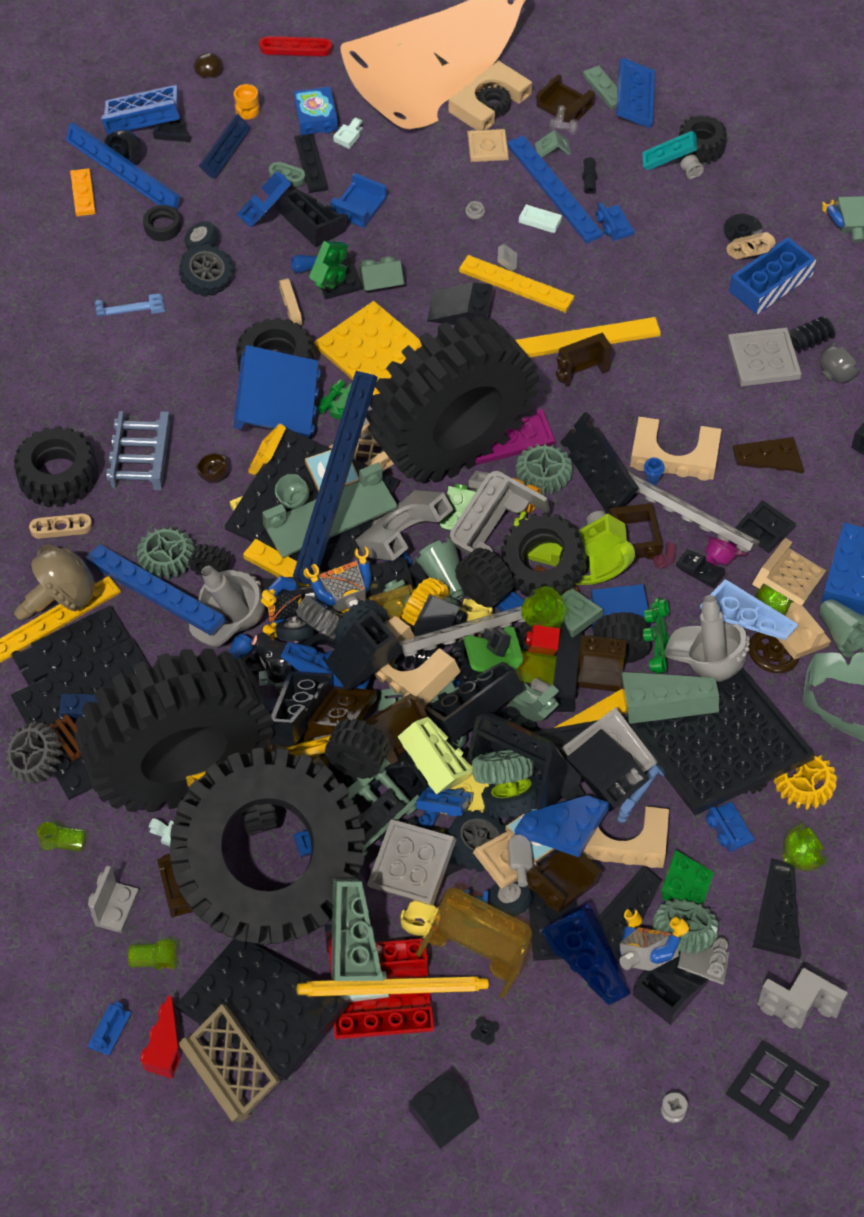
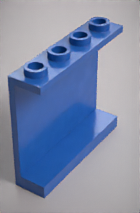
M246 345L241 355L233 428L241 430L244 423L274 429L278 424H281L307 438L309 436L312 437L315 427L312 424V418L316 414L314 399L316 400L318 395L316 381L320 377L318 361Z

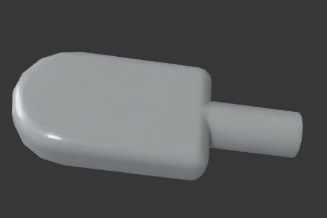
M517 834L509 839L507 845L509 868L517 870L518 886L525 887L527 886L526 871L533 867L530 841L526 837Z

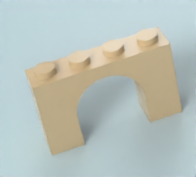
M498 61L484 73L477 76L470 84L464 86L457 94L451 96L449 99V112L476 130H487L495 124V111L477 100V94L480 92V89H484L485 86L490 88L491 85H494V87L500 85V89L502 87L506 88L511 99L520 104L532 94V82Z
M638 418L630 467L644 471L645 462L650 458L656 457L661 459L665 466L663 474L672 473L677 474L679 477L692 476L704 481L714 479L721 429L701 426L697 447L687 455L674 456L664 452L657 444L659 419Z
M396 616L386 624L398 642L415 637L410 626ZM439 648L427 661L414 670L398 671L393 669L395 658L376 671L374 675L382 683L385 681L389 683V687L395 693H402L404 697L409 694L418 698L421 697L427 705L460 673L455 659Z
M646 806L643 830L640 835L632 840L617 841L610 839L597 827L583 853L589 859L602 862L663 868L666 854L669 809Z

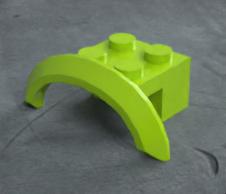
M606 514L578 530L584 543L586 555L589 556L590 575L582 576L579 583L574 582V584L593 585L607 581L627 569L633 562L635 549L626 539L625 523L610 514Z

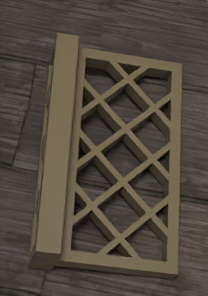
M222 1004L190 1037H184L178 1044L232 1122L248 1119L252 1115L250 1111L280 1082L226 1004ZM222 1014L227 1019L226 1030L218 1029V1018ZM206 1031L211 1032L210 1046H204L200 1040V1037ZM217 1032L226 1033L225 1048L216 1047ZM232 1033L238 1034L241 1038L240 1049L231 1048ZM216 1050L224 1051L223 1066L218 1065L215 1061ZM231 1051L239 1052L238 1067L230 1066ZM246 1053L253 1055L254 1068H245ZM229 1069L238 1070L237 1085H232L228 1080ZM244 1071H253L252 1086H243ZM259 1072H265L270 1079V1082L265 1087H258ZM243 1089L252 1090L251 1101L247 1105L242 1100Z

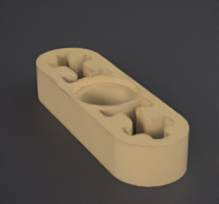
M767 232L734 239L727 246V252L735 259L767 253L775 246V239ZM748 242L753 245L754 249L748 246Z
M289 278L279 280L280 292L284 304L287 305L289 319L294 324L302 325L300 310Z
M87 514L36 518L31 521L29 529L31 535L38 539L80 535L91 531L92 521ZM84 521V526L80 527V523ZM60 523L67 525L63 530H57L55 527ZM38 526H42L41 531H37Z

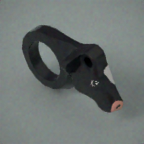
M261 632L253 638L252 646L261 659L268 679L274 683L283 682L286 680L289 671H298L281 657L287 643L274 640L267 633ZM314 634L310 638L303 639L298 643L310 647L327 645L333 649L337 645L334 639L325 634Z

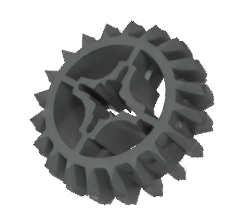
M306 595L298 605L297 615L319 632L334 639L336 637L334 635L335 629H338L337 624L339 620H342L343 614L314 596Z
M31 722L30 724H23L22 729L16 728V735H10L11 742L5 743L8 746V750L3 752L8 756L4 760L8 765L6 769L12 773L11 776L20 782L30 784L44 782V778H51V771H57L56 764L62 763L58 759L60 755L64 754L59 750L63 746L58 741L60 736L55 733L52 727L44 723Z

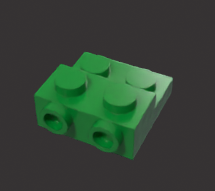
M323 241L309 275V278L315 281L314 284L324 289L326 286L335 289L336 285H340L344 281L347 267L341 263L347 256L349 245L343 242Z

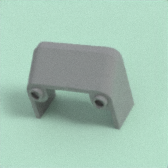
M493 471L486 476L451 529L450 538L455 546L467 556L479 547L493 552L492 548L484 542L506 509L513 513H521L531 503L548 513L550 511L548 499L502 472Z

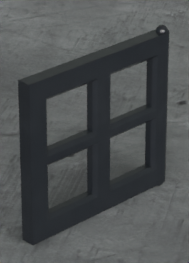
M762 1040L725 1095L784 1133L792 1141L830 1086V1083ZM765 1054L786 1067L776 1083L755 1071ZM794 1074L815 1086V1089L805 1103L784 1090ZM750 1076L771 1089L761 1105L740 1093ZM779 1096H782L801 1109L791 1125H788L769 1112Z

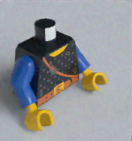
M279 576L278 578L263 579V598L261 602L265 605L267 618L271 625L267 624L263 627V633H267L275 640L277 638L276 625L286 618L296 615L298 605L306 595L315 597L312 586L301 588L297 577Z

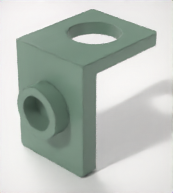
M556 130L535 143L536 151L541 157H544L557 147L565 153L571 154L568 140Z

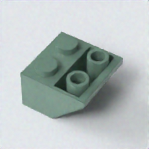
M382 257L379 262H375L373 259L363 260L361 265H357L364 291L404 284L401 261L395 259V257Z

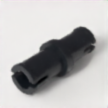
M592 157L585 158L583 161L584 172L582 173V179L584 181L585 194L596 193V161Z

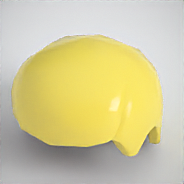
M464 599L463 605L469 608L465 622L493 613V607H483L472 599Z
M412 901L409 903L406 911L402 910L400 924L409 934L424 936L433 931L436 926L437 908L434 905L430 906ZM422 918L424 920V923L420 921H415V919Z

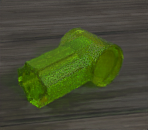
M44 822L37 828V838L40 847L44 850L57 848L81 852L85 831L57 827L52 822ZM46 835H53L50 838H43Z
M160 940L155 945H129V968L154 967L157 970H161V968L175 969L176 942Z

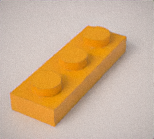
M90 169L70 171L76 216L96 214Z

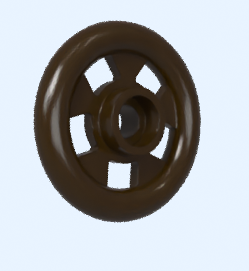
M757 632L749 641L748 652L751 659L758 667L767 672L776 674L787 673L793 670L799 663L800 658L794 660L776 637ZM767 638L769 643L764 645L761 640ZM757 650H763L764 656H760ZM785 654L791 656L789 661L783 659ZM770 661L778 662L779 665L771 664Z

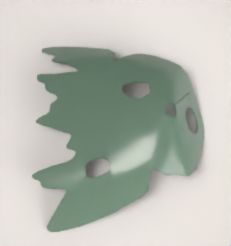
M864 652L856 653L852 656L849 665H847L840 653L814 654L806 674L803 695L805 706L814 713L820 714L822 719L833 727L864 741L863 725L856 723L848 724L824 711L818 706L813 691H810L811 685L815 687L823 683L825 678L864 685ZM809 671H810V680H809V683H808V675H809Z

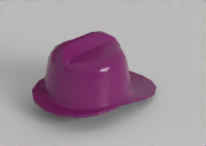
M707 536L709 542L705 552L707 554L706 560L709 563L728 565L737 555H748V552L738 549L736 547L737 544L731 541L726 542L716 537Z

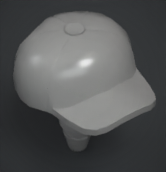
M206 566L201 572L204 585L200 590L199 602L223 615L225 622L211 636L189 624V630L199 642L210 647H218L225 643L234 633L247 630L257 624L264 614L265 605L261 602L263 598V592L260 588L261 582L256 581L255 576L234 570L218 572L211 566Z
M707 595L703 598L702 613L700 615L701 626L681 627L675 630L664 650V655L667 658L688 663L690 669L700 677L715 678L716 682H722L733 677L744 666L746 655L749 651L750 637L746 635V631L741 626L723 622V614L719 611L720 607L716 597Z

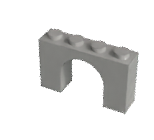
M415 490L401 501L395 510L388 512L355 541L364 555V546L368 548L369 554L367 558L394 561L408 549L400 534L401 531L418 522H440L453 511V508L444 492Z

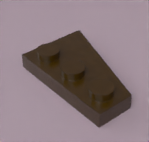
M794 437L733 445V453L739 466L765 467L779 471L788 470L804 473V467Z

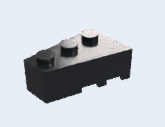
M298 189L281 195L280 214L314 246H318L323 241H329L346 232L348 215L345 213L338 214L332 210L331 206L326 205L325 207L317 203L316 198Z

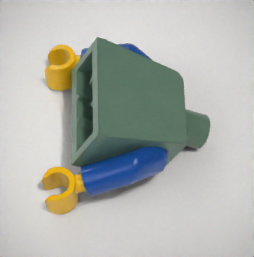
M864 196L839 197L835 206L834 200H830V204L822 202L823 212L829 214L835 224L841 228L842 233H852V242L864 241Z

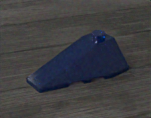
M588 902L569 911L541 929L552 951L570 965L569 968L573 972H577L587 982V985L608 1005L630 995L602 927Z

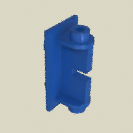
M115 1002L114 1005L109 1004L87 1047L110 1056L132 1013L124 1010L123 1004Z

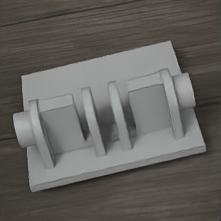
M719 937L714 941L711 948H707L705 952L699 951L697 955L693 952H689L687 955L684 951H681L678 968L724 985L729 952L726 951L728 942L725 938Z

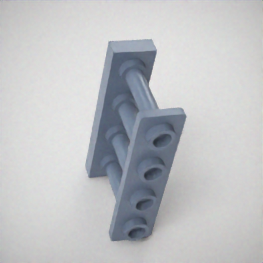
M119 411L118 419L115 418L114 420L116 435H112L113 452L109 453L111 468L107 469L106 475L107 481L111 483V488H116L117 479L149 480V482H152L153 490H162L171 425L169 412H160V419L156 420V422L125 421L124 411ZM124 429L156 430L158 432L154 438L123 437ZM122 446L153 447L155 453L151 455L121 454ZM120 462L151 463L153 466V470H149V472L118 471Z

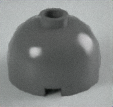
M831 343L820 357V366L823 370L821 374L827 381L833 380L836 383L848 382L860 373V367L856 370L854 365L857 362L844 348L839 347L837 349L834 347L836 343Z

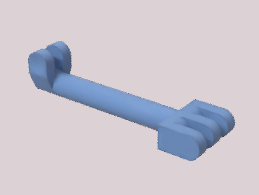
M152 294L148 295L149 301L107 308H104L103 301L97 300L95 301L97 317L147 309H151V314L165 312L163 295Z
M656 764L646 774L650 780L634 792L629 799L627 798L621 806L617 817L618 822H626L633 808L657 774L663 775Z

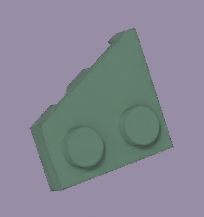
M573 588L556 599V606L571 637H575L603 616L602 608Z

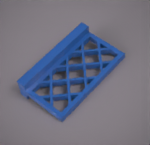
M173 85L106 100L102 122L107 135L120 129L133 130L180 119L178 111V86Z

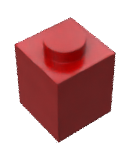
M533 625L530 631L526 632L525 644L528 645L527 652L554 656L558 650L560 629Z

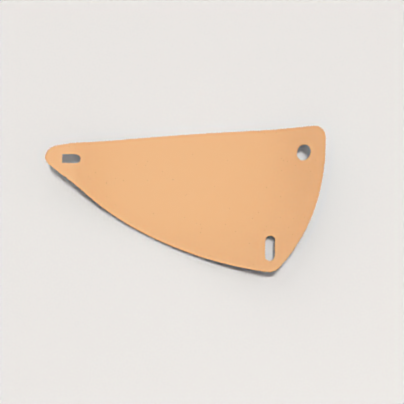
M468 0L441 12L343 43L341 45V53L348 75L359 93L396 125L406 129H413L433 124L438 121L437 111L445 101L461 91L464 86L470 84L490 66H493L514 30L525 0H515L511 5L508 4L507 0ZM350 51L356 52L367 63L368 68H363L350 55ZM434 52L449 63L442 66ZM394 112L403 114L406 119L396 117Z

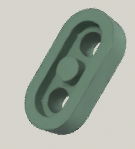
M275 162L269 166L270 177L276 171H279L287 178L292 187H299L305 183V172L301 168L282 162Z

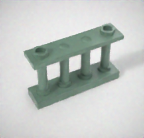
M385 758L378 774L374 775L373 778L377 781L380 780L387 789L390 788L394 792L395 798L405 804L392 818V820L397 821L404 813L408 816L417 808L415 803L419 796L417 795L409 800L386 774L385 768L390 763ZM359 778L347 788L349 791L348 797L352 804L354 801L351 798L357 793L360 796L363 795L371 805L378 799L369 789L371 786L368 783L373 778ZM390 821L363 845L364 856L368 853L366 848L387 830ZM365 822L360 825L364 828L365 832L370 829Z

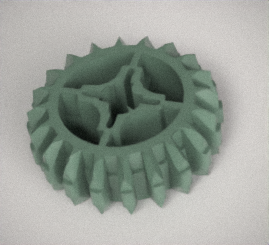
M546 442L543 446L536 444L535 448L529 446L527 451L523 450L521 456L517 459V479L524 481L525 486L531 484L541 488L542 495L545 494V491L552 495L553 489L560 492L561 487L565 488L567 482H570L573 470L571 459L568 458L567 452L562 453L561 447L555 449L554 444L551 447L547 446Z
M163 525L162 530L154 528V533L147 531L146 537H141V543L137 547L139 566L154 576L157 574L159 579L166 575L169 581L170 575L173 574L178 578L179 571L185 574V568H191L188 566V561L195 549L193 547V540L189 538L187 532L183 533L180 528L175 531L173 526L166 529Z
M509 749L479 755L472 761L471 768H473L472 774L474 779L478 783L488 785L505 784L530 777L534 773V761Z
M674 899L673 902L666 901L665 905H660L654 916L653 930L673 933L674 930L670 926V921L674 917H677L679 920L683 919L688 925V932L679 937L681 941L677 947L678 952L684 951L687 955L689 952H693L697 955L699 951L705 952L707 948L712 947L718 935V921L715 920L716 915L710 914V909H704L703 904L697 905L694 904V901L687 902L685 899L683 901Z

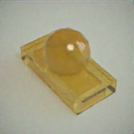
M411 585L371 596L369 599L374 600L386 609L390 618L394 616L399 617L403 614L404 609L402 600L408 599L412 595L413 590Z

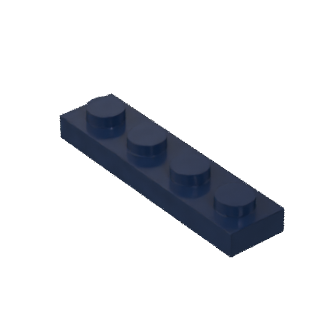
M239 114L231 119L199 164V167L210 178H215L251 128Z

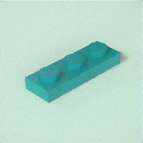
M690 131L642 152L643 167L646 170H651L696 151V134Z

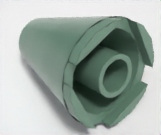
M447 538L446 543H442L439 540L423 548L419 552L421 556L419 558L415 556V561L422 566L424 573L428 577L442 581L449 589V597L457 601L465 596V592L460 587L455 576L456 566L460 563L457 549L452 540Z
M835 599L824 601L820 606L819 615L840 653L843 656L852 657L855 655L854 651L860 648L864 650V616Z

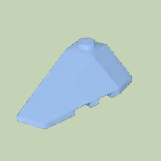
M726 579L710 594L716 597L720 607L719 611L722 612L723 621L737 624L782 640H787L799 625Z

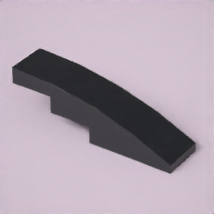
M561 621L553 681V685L559 692L554 697L574 699L582 631L575 637H571L564 621Z

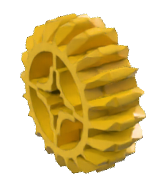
M429 577L423 580L414 589L412 595L409 596L401 619L410 626L411 630L429 594L449 596V589L439 579Z
M822 754L818 757L815 756V760L796 768L797 771L793 777L788 778V773L775 778L776 792H781V799L788 797V805L792 804L793 801L796 802L797 809L800 808L801 804H804L806 811L809 809L810 804L816 809L819 803L824 805L827 799L830 800L833 796L837 781V775H834V767H829V760L822 761ZM823 780L824 785L818 790H815V784H817L818 781Z

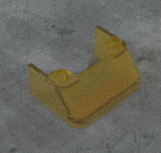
M448 888L423 935L416 955L421 956L428 943L441 947L450 939L490 959L489 969L496 978L504 981L499 995L503 999L520 972L532 936V930L526 923L457 888Z

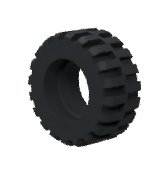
M267 318L263 322L257 321L252 324L253 327L249 326L244 331V334L240 335L236 345L239 372L241 355L246 345L267 350L292 349L294 352L292 355L315 360L313 340L309 332L305 328L303 329L300 324H294L289 319L281 320V318H275V320H270Z
M55 426L54 429H49V427L43 428L41 432L36 431L32 433V436L23 440V445L20 444L17 448V454L14 456V468L19 487L29 500L33 499V502L38 505L41 502L44 503L45 507H51L52 504H56L57 508L63 507L64 503L72 505L75 503V499L79 498L82 500L86 497L85 492L90 493L93 489V484L97 481L98 467L93 447L83 434L78 431L74 433V430L66 427V429H62L60 426ZM54 459H67L74 462L67 470L61 473L45 474L38 471L42 465Z
M535 513L530 515L531 518L528 520L522 518L518 521L519 525L517 527L513 525L509 529L510 536L505 535L504 545L501 547V560L507 565L514 580L513 587L516 590H520L521 594L526 597L531 594L532 599L539 600L540 597H544L545 600H552V596L557 595L560 597L565 590L574 589V582L579 583L581 581V573H584L586 570L585 561L587 560V555L578 529L573 527L568 519L563 521L562 517L557 514L550 517L549 513H542V516L537 517ZM553 542L563 548L564 555L562 560L550 570L534 571L527 568L524 564L527 552L539 543Z

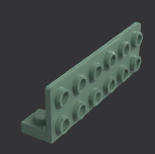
M379 462L359 470V481L344 487L329 538L397 508L396 502L382 480L383 469ZM316 500L286 512L282 504L262 512L263 526L282 558L301 551Z

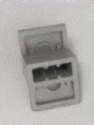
M803 968L790 991L767 979L763 985L757 1005L760 1006L765 1014L780 1017L788 1027L801 1029L814 1006L818 1008L822 1015L837 1018L848 992Z

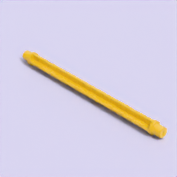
M479 977L384 979V981H307V983L297 984V994L307 996L471 992L479 991V989H488L489 982L487 978Z

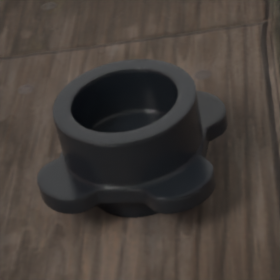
M478 1018L475 1029L471 1031V1038L486 1045H491L494 1042V1034L499 1030V1026L496 1022L490 1023L485 1021L484 1018Z

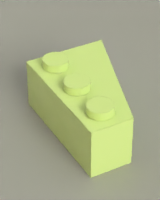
M429 717L415 721L398 736L404 749L414 760L416 767L422 772L429 786L436 794L461 784L472 775V765L462 757L463 752L459 748L455 750L446 741L448 737Z

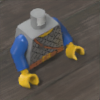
M364 546L365 555L362 557L358 555V549H355L354 555L359 559L360 563L353 561L318 574V566L313 564L311 565L314 570L313 575L309 573L307 568L304 569V576L311 579L310 584L317 599L329 606H333L337 611L346 608L350 610L353 604L356 605L358 601L366 600V593L370 589L372 578L369 562H366V557L369 554L367 547Z
M629 909L625 911L624 918L628 922V927L624 929L619 948L622 956L620 958L622 968L625 970L637 968L649 971L679 956L677 949L681 941L679 937L686 934L689 929L683 919L679 920L677 917H674L670 921V926L674 930L673 933L641 927L635 929L642 922L640 914L637 910H635L634 916Z

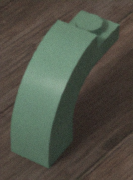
M520 681L524 690L516 695L515 698L505 703L510 707L517 708L520 714L529 720L542 721L559 705L554 698L559 690L552 685L544 693L530 688L524 681Z

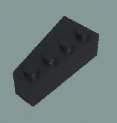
M500 662L476 675V680L464 681L457 685L459 689L448 695L444 692L437 696L438 700L427 704V709L425 710L427 716L432 718L435 725L452 742L456 741L474 727L475 720L479 715L496 712L501 706L524 690L515 669L504 662Z
M288 672L271 715L274 725H271L273 730L271 744L280 746H294L308 729V721L334 687L332 673Z

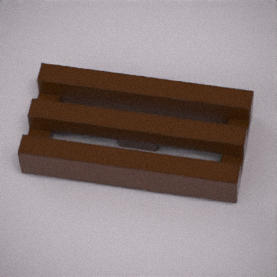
M66 714L63 716L64 719H58L54 725L51 723L48 726L52 727L59 736L60 734L57 732V729L60 728L77 751L75 754L61 736L58 740L63 744L62 748L71 761H74L81 757V753L75 739L64 725L67 724L73 733L78 730Z

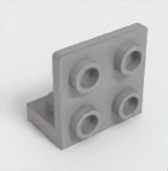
M107 865L104 872H101L98 876V887L96 892L90 895L88 907H90L91 917H93L95 926L122 933L138 896L139 889L116 883L113 869Z

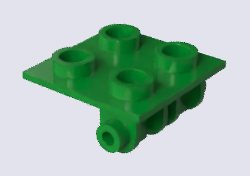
M675 850L661 890L662 899L664 901H671V898L678 901L685 899L687 902L694 901V904L697 905L704 904L714 872Z

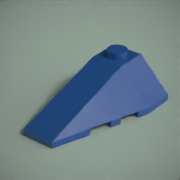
M288 642L281 657L298 671L333 674L325 664V661L333 651L320 653L314 647ZM333 674L334 686L344 687ZM371 676L354 688L366 689Z

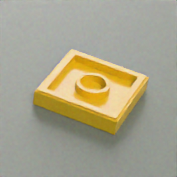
M278 424L262 440L248 469L250 474L256 475L263 463L267 464L271 460L286 429L285 426Z

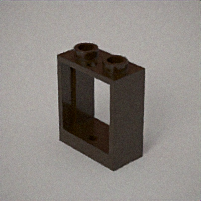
M652 503L610 508L609 514L625 524L649 522L653 541L632 544L635 549L633 561L638 558L654 559L657 556H661L663 544Z

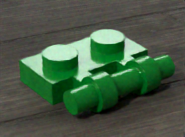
M343 380L333 384L330 388V393L320 401L321 405L318 407V411L325 413L327 409H330V416L341 420L351 383L346 389L343 388L346 385ZM337 396H339L340 398L337 400V402L334 401V399Z

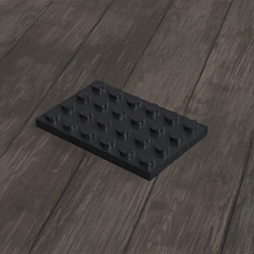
M233 939L175 1006L184 1015L202 1025L222 1004H226L274 1073L287 1081L349 1005L347 1000L340 996L298 995V983H307V981L314 980L256 944ZM222 1014L218 1018V1029L226 1030L227 1019ZM217 1032V1036L225 1041L226 1033ZM232 1033L231 1045L240 1049L241 1038L238 1034ZM246 1053L247 1056L254 1059L251 1053Z

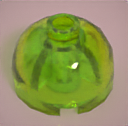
M763 584L760 589L757 588L756 598L784 616H786L791 603L794 602L766 584Z
M544 586L534 590L535 594L531 598L527 597L524 600L521 609L522 618L530 627L540 625L558 628L563 623L567 612L563 597L552 587Z
M801 823L786 834L783 841L784 853L782 856L786 863L792 864L796 869L803 872H811L827 863V855L822 857L820 852L824 849L822 843L810 827L804 829L805 824Z

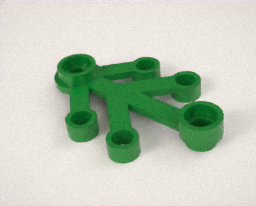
M661 597L655 599V602L652 603V609H645L644 611L647 623L656 621L653 627L644 628L643 630L646 642L655 640V655L653 659L649 660L650 671L656 674L666 673L668 658L664 655L665 645L669 641L664 617L669 616V605L667 599H661Z

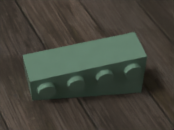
M621 672L622 691L629 724L719 712V693L715 678Z
M333 878L331 977L334 981H384L362 882L357 878Z

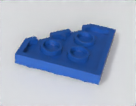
M587 795L551 805L541 810L530 811L524 814L515 828V835L520 834L530 841L580 857L607 813L609 802Z

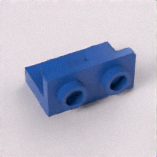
M602 202L598 203L595 215L599 223L602 222L606 236H610L612 241L634 235V230L619 204L605 208Z
M732 802L718 808L713 807L707 811L706 821L709 827L715 828L718 833L717 839L721 847H726L729 853L754 842V837Z

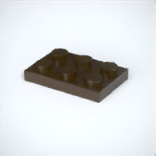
M334 686L308 721L309 731L332 733L338 722L344 721V719H358L361 721L377 699L376 690L352 688L347 691L345 687Z

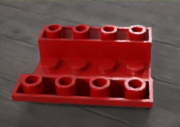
M425 939L375 942L381 972L386 971L387 979L428 978ZM329 946L330 973L332 946ZM430 993L389 994L387 998L348 1002L349 1006L334 1023L335 1040L434 1032Z

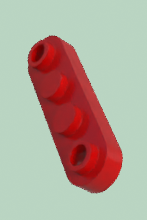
M266 36L260 39L259 50L266 55L327 56L332 52V43L326 38Z

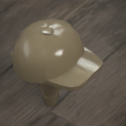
M48 544L40 547L37 556L32 560L31 564L32 571L39 584L25 595L26 600L19 604L14 611V615L19 621H23L33 616L35 612H41L53 600H56L71 611L82 609L91 600L95 590L94 577L85 562L70 549L58 548Z

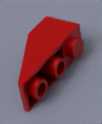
M168 995L165 1003H162L159 1007V1019L157 1024L153 1025L150 1030V1041L148 1046L143 1048L140 1061L145 1071L173 1079L182 1056L180 1046L178 1045L180 1041L175 1004L172 997Z

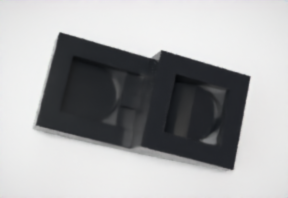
M688 549L676 562V567L713 589L716 588L725 576L724 568L706 562L704 555Z

